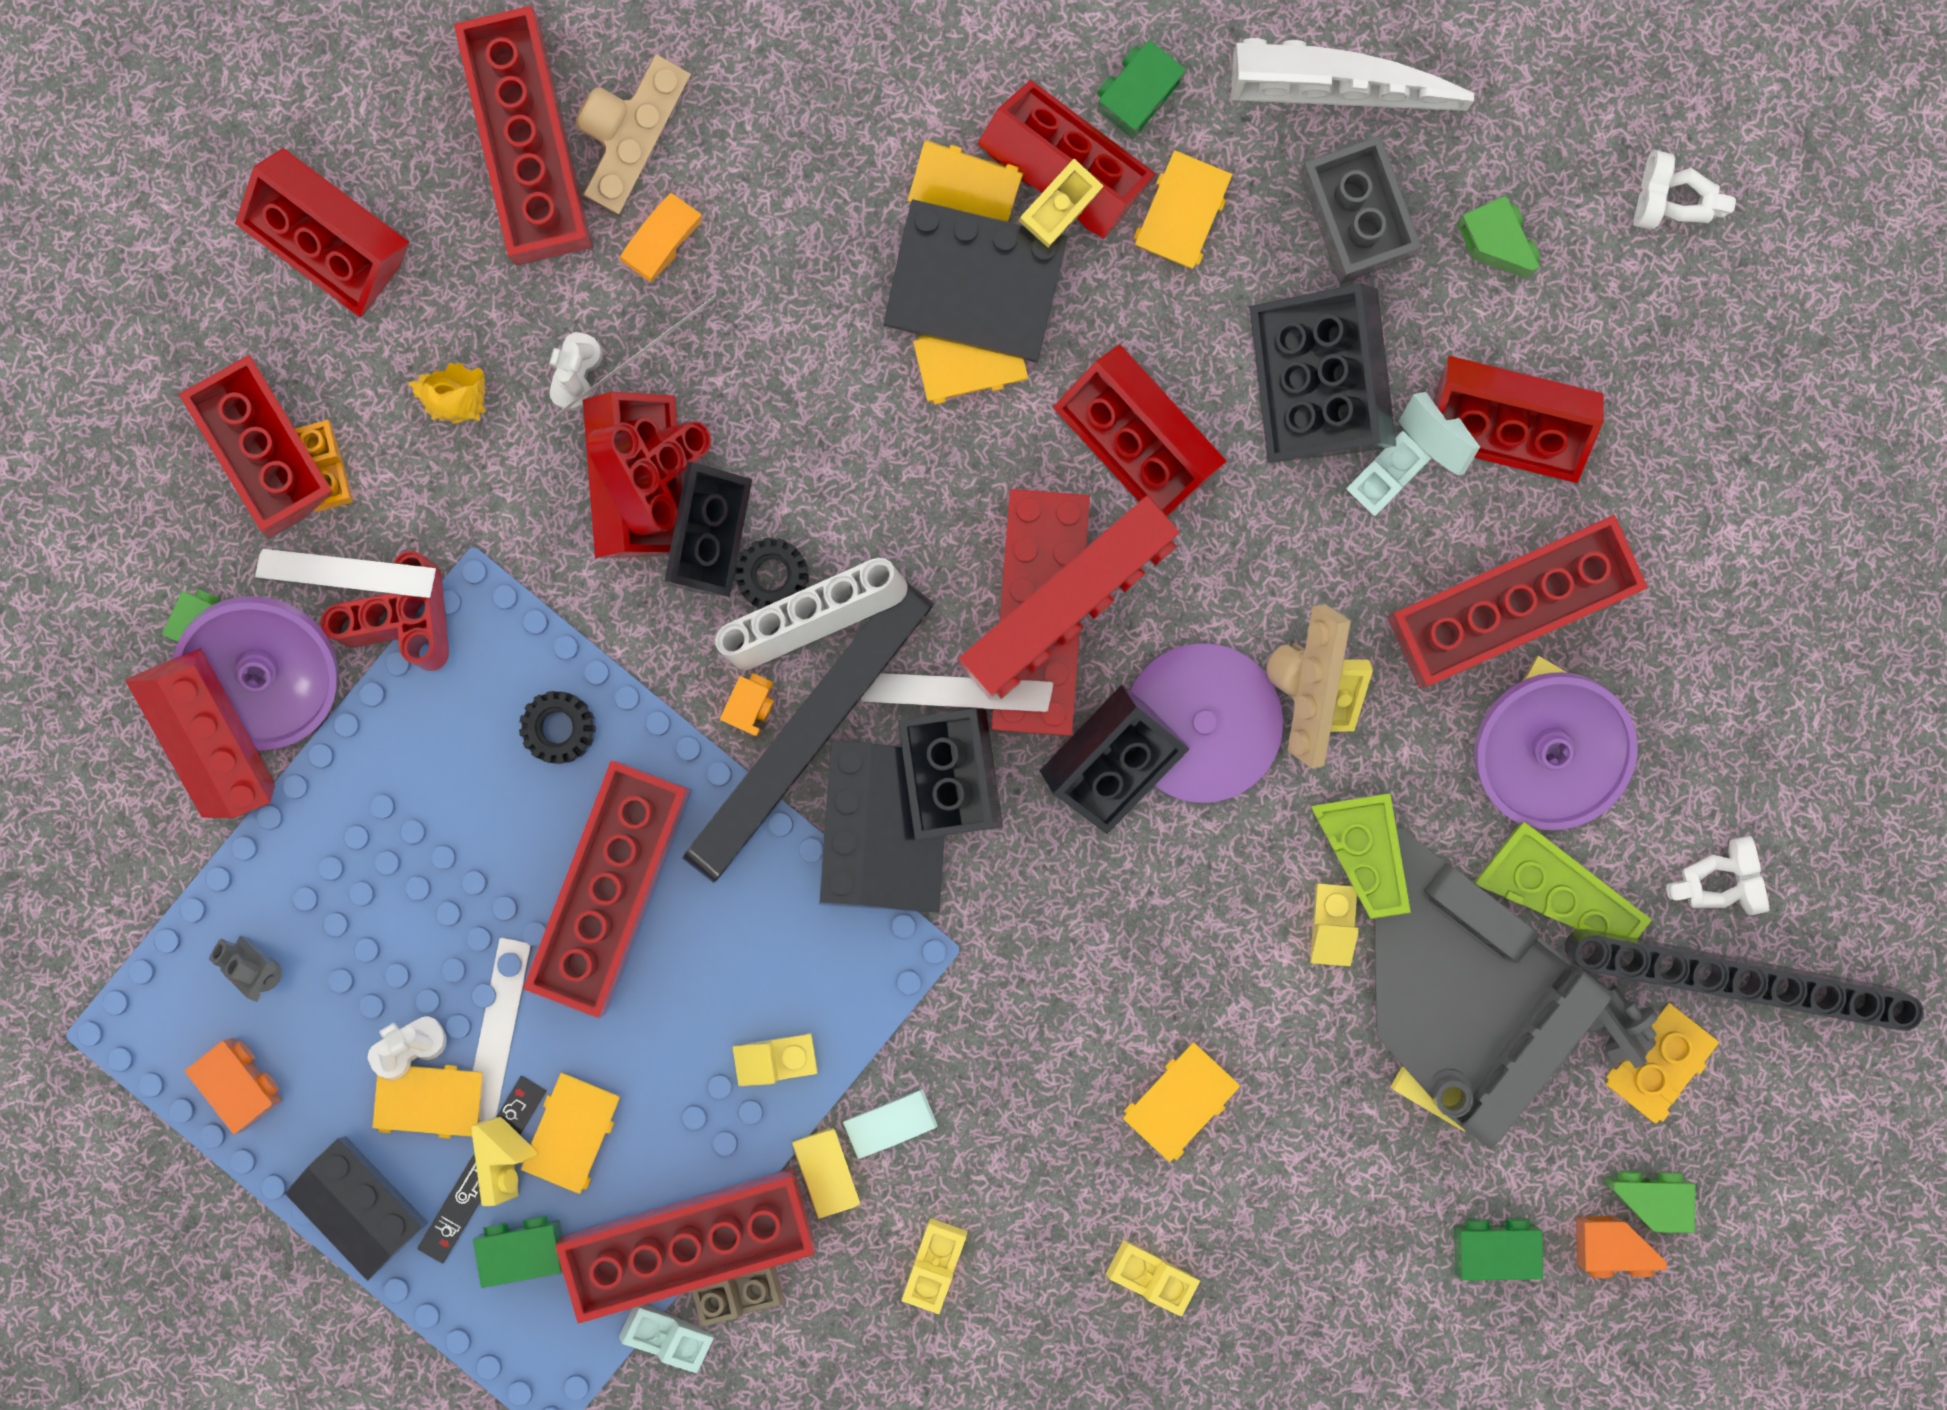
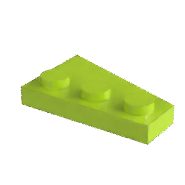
M1391 794L1311 806L1370 919L1411 914Z

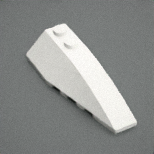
M1249 38L1243 40V43H1236L1233 52L1231 100L1467 111L1474 102L1473 92L1435 75L1394 61L1357 52L1306 46V42L1300 40L1284 41L1282 45L1267 44V41L1264 39Z

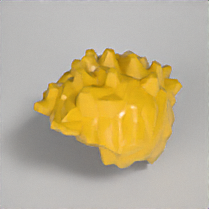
M449 363L445 371L418 375V381L409 382V386L413 388L414 397L420 399L422 405L425 406L424 411L431 415L432 420L439 418L440 421L447 420L453 424L469 419H474L478 422L480 421V414L486 412L483 406L486 394L485 375L480 368L471 370L465 368L462 363Z

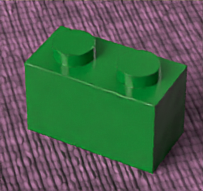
M1150 39L1142 49L1136 45L1122 62V65L1125 67L1122 73L1116 79L1110 76L1096 94L1100 97L1097 110L1132 139L1138 135L1179 86L1186 72L1183 66Z
M547 1215L524 1219L523 1227L508 1229L507 1223L483 1227L484 1234H480L473 1239L481 1288L562 1273L555 1248L556 1243L562 1236L560 1220L548 1222Z
M1470 1218L1465 1219V1226H1454L1455 1274L1462 1281L1543 1279L1542 1230L1536 1225L1530 1224V1219L1506 1218L1505 1225H1490L1489 1219Z

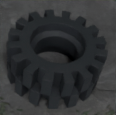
M764 538L763 541L751 543L752 546L748 549L745 548L741 553L740 561L737 560L735 580L738 584V589L748 602L759 609L804 590L809 580L808 567L802 554L795 546L779 538L778 540ZM767 560H778L787 568V580L777 590L764 589L758 583V568Z
M549 691L544 695L539 694L534 697V701L525 706L526 712L524 716H520L519 722H522V729H519V734L524 739V747L532 752L531 755L548 763H569L575 761V758L579 756L582 757L586 753L587 747L592 745V735L596 733V726L593 725L594 715L587 708L589 706L577 696L562 691ZM554 712H563L572 721V733L562 743L550 742L543 733L542 727L545 718Z

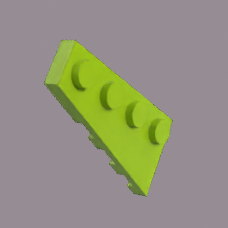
M1524 821L1515 828L1473 881V883L1481 888L1576 929H1590L1638 939L1652 921L1647 915Z

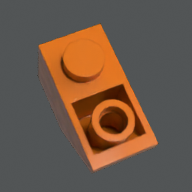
M1617 1216L1576 1217L1577 1265L1584 1271L1589 1272L1590 1277L1611 1278L1614 1277V1271H1629V1275L1633 1277H1653L1654 1270H1667V1262L1626 1222Z

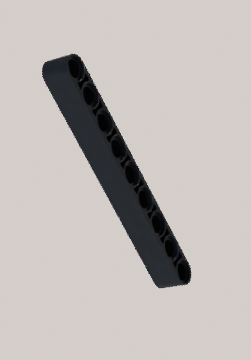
M907 582V593L900 603L874 614L691 844L683 855V860L711 882L715 883L918 627L922 617H925L935 604L933 601Z
M1590 929L1573 931L1565 942L1567 957L1589 972L1901 1031H1909L1916 1028L1924 1016L1923 1006L1917 998L1894 987ZM1594 941V953L1589 958L1582 959V946L1587 942ZM1633 949L1634 958L1632 962L1626 966H1621L1620 957L1625 950ZM1668 956H1672L1673 964L1671 969L1660 974L1659 965L1661 961ZM1706 964H1711L1709 977L1699 981L1698 973L1700 968ZM1749 971L1750 980L1748 984L1738 988L1737 980L1743 972ZM1787 978V990L1783 994L1777 995L1776 988L1778 983ZM1826 986L1827 994L1825 998L1816 1003L1815 995L1821 987ZM1864 993L1865 1002L1863 1006L1855 1010L1854 1002L1856 998ZM1903 1001L1902 1012L1898 1016L1893 1017L1894 1006L1898 1002Z

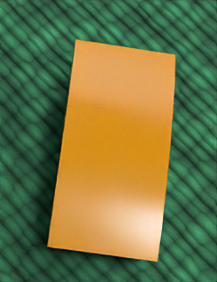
M670 193L633 236L622 252L620 261L651 283L676 258V249L701 224L702 214Z
M325 420L295 428L333 491L313 511L316 513L352 503V494L331 422Z

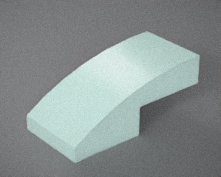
M1426 392L1413 394L1398 421L1415 443L1435 461L1456 475H1462L1466 472L1480 448L1459 418L1446 420Z
M1404 430L1396 437L1397 446L1385 448L1346 488L1374 516L1432 458Z
M923 1089L894 1099L883 1106L858 1114L843 1122L858 1159L938 1127Z
M648 1305L632 1308L619 1335L622 1344L658 1355L662 1363L694 1373L698 1372L714 1339L713 1335Z

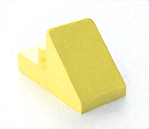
M1073 159L1020 217L1019 222L1049 248L1061 233L1077 219L1103 188V185Z
M1369 660L1343 661L1331 732L1355 731L1373 672Z
M1316 883L1310 963L1351 966L1359 928L1355 927L1357 893L1353 886Z
M812 1033L732 1046L738 1086L775 1084L778 1080L818 1074Z
M495 1117L472 1125L471 1131L482 1206H496L518 1197V1175L514 1164L538 1156L537 1151L502 1117Z

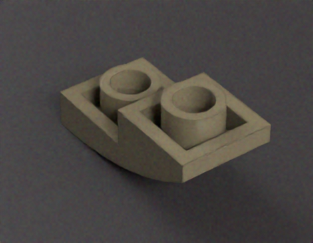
M775 1266L692 1290L701 1327L737 1319L743 1314L779 1306L785 1302Z

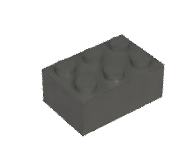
M1380 135L1304 162L1299 175L1340 284L1416 256L1422 246Z

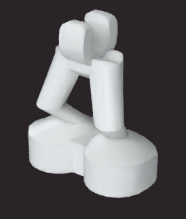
M1654 150L1650 153L1641 185L1643 191L1639 195L1634 216V226L1648 230L1655 229L1662 221L1664 215L1677 221L1709 223L1713 216L1724 218L1727 214H1731L1734 211L1736 199L1729 195L1719 194L1720 186L1713 183L1693 168L1674 173V154ZM1687 183L1700 194L1698 205L1682 206L1668 202L1667 194L1669 188Z
M574 332L565 338L561 350L553 349L549 364L557 369L553 376L549 393L553 403L560 408H565L591 388L586 380L588 372L595 370L600 365L603 352L600 344L590 335ZM590 392L582 399L591 397L592 392ZM581 399L567 410L583 408V400Z
M1745 836L1731 839L1728 850L1729 858L1712 854L1682 870L1683 881L1666 885L1668 898L1673 900L1688 899L1689 906L1693 909L1726 908L1739 900L1741 907L1748 915L1769 912L1768 897L1764 880L1760 876L1761 867L1753 838ZM1721 870L1734 872L1737 885L1719 893L1702 890L1700 881L1713 871Z
M428 1016L421 1017L401 1029L395 1023H392L379 1031L383 1039L370 1048L367 1059L372 1070L378 1076L386 1080L400 1079L409 1071L411 1061L419 1057L430 1060L442 1054L447 1043L445 1031L436 1019Z

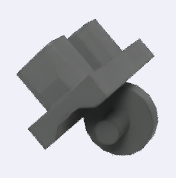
M241 935L235 944L221 938L209 957V960L214 965L221 967L220 971L247 999L255 1002L259 1000L260 992L273 989L279 983L282 976L279 964L274 959L267 957L250 939Z
M1617 986L1608 988L1613 993L1612 998L1589 1029L1595 1033L1607 1029L1612 1035L1605 1047L1607 1054L1614 1063L1630 1061L1634 1068L1643 1066L1647 1062L1646 1055L1656 1044L1654 1038L1657 1034L1651 1025L1655 1023L1658 1015L1652 1007L1639 1010L1634 1002L1628 1003Z

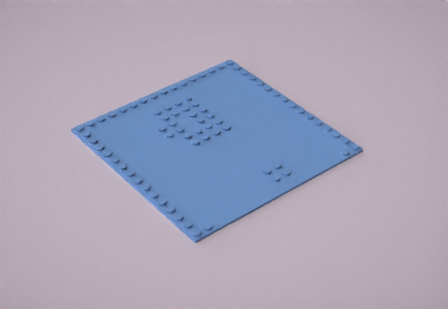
M470 548L442 580L449 645V657L446 664L436 671L423 670L406 661L400 653L399 640H393L274 782L275 788L271 802L248 813L69 1028L66 1037L70 1043L509 1410H584L634 1350L633 1347L622 1344L619 1339V1335L632 1308L577 1324L563 1272L481 1288L473 1239L480 1234H484L483 1227L499 1223H507L508 1229L523 1227L524 1219L547 1215L548 1222L560 1220L563 1236L780 1172L795 1154L791 1142L809 1136L956 958L959 954V946L918 911L819 905L824 834L782 799L715 883L711 882L683 860L682 857L748 774V771L481 550ZM425 604L417 610L416 619L423 615L426 607ZM429 642L421 647L420 658L427 654ZM549 691H562L577 696L589 706L587 708L593 713L595 718L593 719V725L596 726V733H593V743L587 747L586 753L582 757L579 756L575 758V761L569 763H548L531 755L532 752L524 747V739L519 734V729H522V722H519L520 716H524L526 712L525 706L528 703L531 704L534 701V697L539 694L544 695ZM554 712L545 718L542 728L544 736L550 742L562 743L570 737L573 725L571 719L565 713ZM611 760L692 790L607 1012L604 1016L597 1018L523 990V987ZM240 935L248 938L267 957L274 959L281 967L282 976L279 983L269 991L260 992L261 996L257 1002L247 999L220 971L221 967L214 965L209 960L213 949L221 938L234 944ZM506 938L526 942L531 947L497 1115L520 1076L547 1090L520 1135L531 1145L546 1109L543 1107L547 1095H552L560 1073L563 1072L621 1096L611 1119L615 1123L610 1134L606 1133L588 1175L591 1181L587 1190L582 1189L581 1194L575 1193L522 1171V1163L514 1164L518 1175L519 1196L496 1206H482L480 1201L442 1264L417 1248L474 1155L473 1138L451 1135V1138H439V1135L434 1133L392 1130L391 1133H381L378 1129L372 1128L377 1074L372 1070L367 1059L368 1052L374 1044L383 1039L379 1032L383 1028L395 1023L401 1029L421 1017L428 1016L436 1019L442 1025L447 1039L446 1047L438 1057L430 1060L418 1057L411 1061V1066L444 1069L445 1065L458 1066L457 1070L473 1071L485 1008L491 1006L496 999V992L490 983L499 939ZM514 953L503 954L497 962L498 971L506 977L518 974L522 966L520 958ZM812 1033L818 1074L778 1080L775 1084L738 1086L732 1046ZM234 1038L236 1042L241 1040L249 1047L255 1057L252 1063L261 1074L266 1072L274 1079L279 1087L277 1095L282 1100L245 1131L237 1134L231 1132L184 1072V1070L222 1040ZM344 1136L361 1151L428 1222L416 1236L368 1281L285 1195V1192L304 1170L335 1140ZM678 1295L645 1305L665 1312Z

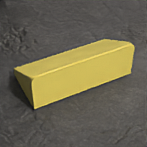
M827 1128L791 1142L817 1219L860 1205L835 1129Z

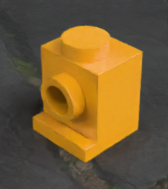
M754 673L751 674L749 680L739 676L720 720L760 737L762 730L755 726L758 720L765 722L771 712L774 700L770 699L769 696L774 682Z

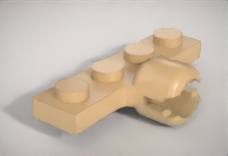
M655 54L630 100H622L601 87L595 88L588 94L578 112L575 124L578 130L601 142L604 152L582 194L583 197L616 215L620 214L691 75L690 73Z
M1326 604L1312 607L1305 649L1297 643H1293L1291 647L1287 644L1281 645L1271 654L1266 666L1270 682L1290 695L1295 702L1287 751L1311 769L1325 765L1351 620Z

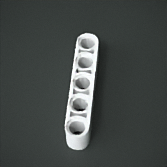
M871 559L727 623L717 633L715 639L716 647L738 669H752L897 605L906 596L907 582L887 559ZM889 578L886 584L879 587V584L884 579ZM852 594L851 598L843 603V600L848 595ZM816 610V612L814 613V615H813L812 617H810V618L807 619V616H808L812 611ZM780 626L777 632L771 635L772 631ZM744 642L741 648L736 650L737 646L740 643Z

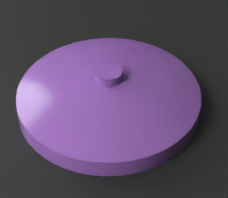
M244 596L221 601L198 614L188 624L177 643L173 659L202 648L257 750L278 749L300 741L322 723L331 709L337 690L339 674L338 663L332 644L313 619L285 602L257 596Z
M1208 643L1190 644L1175 648L1151 662L1140 673L1130 689V692L1147 704L1190 749L1154 786L1169 796L1196 803H1210L1232 798L1257 783L1265 775L1277 755L1283 732V714L1279 696L1266 673L1253 660L1234 649Z
M1565 672L1546 673L1530 677L1504 692L1485 714L1478 729L1474 747L1477 776L1492 803L1513 821L1519 824L1524 821L1532 828L1540 830L1569 829L1583 825L1602 815L1624 793L1633 776L1638 755L1635 726L1631 716L1620 700L1599 682L1582 675Z

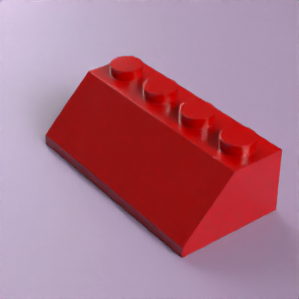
M1031 79L996 110L977 143L993 160L1001 162L1005 166L1011 164L1019 167L1018 171L1023 173L1021 180L1025 184L1033 186L1041 193L1075 159L1103 185L1099 193L1077 217V220L1088 231L1097 234L1102 239H1105L1120 223L1156 175L1154 171Z
M285 148L278 150L253 167L235 222L238 227L360 318L400 268L409 245L408 240Z
M1118 344L1096 360L1053 406V409L1138 502L1148 495L1166 517L1227 462L1121 344Z
M250 354L178 394L258 528L268 539L306 518L333 493Z
M1448 355L1434 398V404L1446 420L1459 418L1478 443L1480 448L1474 458L1578 483L1604 422V393Z
M611 391L582 399L586 451L588 436L597 429L620 423H629L638 431L645 443L663 429L677 425L675 395ZM587 451L595 558H634L669 555L675 526L667 531L643 536L633 533L625 523ZM681 473L666 483L677 507H679L682 492Z
M202 648L126 679V684L201 817L235 818L271 802L275 788L274 780Z

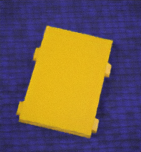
M928 140L924 141L907 201L911 202L914 199L997 220L1009 221L1023 173L1018 171L1019 167L1007 164L1004 167L997 163L961 152V147L952 144L948 148Z
M1174 150L1165 173H1160L1156 182L1159 188L1142 228H1137L1133 237L1136 240L1134 246L1192 270L1195 264L1199 266L1204 255L1201 253V249L1217 211L1222 212L1226 202L1223 196L1233 174Z
M920 336L918 340L913 341L927 402H934V405L945 403L946 398L990 388L994 392L1003 390V385L1028 380L1024 359L927 336Z
M1669 1002L1658 1015L1655 1023L1651 1025L1657 1034L1654 1038L1656 1044L1646 1055V1064L1634 1068L1630 1061L1622 1062L1617 1069L1612 1068L1606 1075L1608 1080L1605 1085L1655 1124L1659 1120L1663 1122L1670 1114L1668 1108L1675 1102L1696 1073L1699 1075L1707 1066L1704 1062L1720 1043Z
M1194 1042L1176 1061L1172 1058L1166 1064L1165 1068L1167 1070L1135 1105L1131 1102L1124 1110L1126 1115L1123 1119L1168 1162H1171L1173 1159L1177 1161L1185 1152L1182 1149L1214 1114L1218 1116L1226 1108L1224 1104L1240 1087L1230 1075Z
M445 1065L444 1069L410 1066L406 1075L397 1080H386L377 1075L372 1128L378 1129L381 1133H391L392 1130L434 1133L438 1134L439 1138H451V1135L472 1137L471 1126L479 1123L483 1072L457 1070L458 1066Z
M561 1072L552 1095H547L543 1107L546 1109L531 1143L538 1156L521 1162L523 1164L521 1170L578 1194H581L582 1189L587 1190L591 1181L588 1175L605 1134H610L615 1122L611 1121L621 1096Z

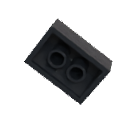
M687 461L664 582L669 586L696 593L730 597L752 479Z
M1121 685L1039 771L1056 797L1104 833L1108 834L1190 749L1147 704Z
M972 708L898 720L915 840L1003 827L986 708Z
M346 1136L335 1140L304 1170L285 1192V1195L367 1281L428 1224Z

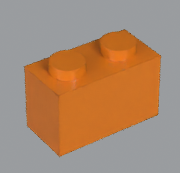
M234 1038L222 1040L184 1070V1072L231 1132L237 1134L245 1131L282 1100L277 1095L279 1087L274 1079L266 1072L261 1074L252 1063L255 1057L249 1047L241 1040L236 1042Z

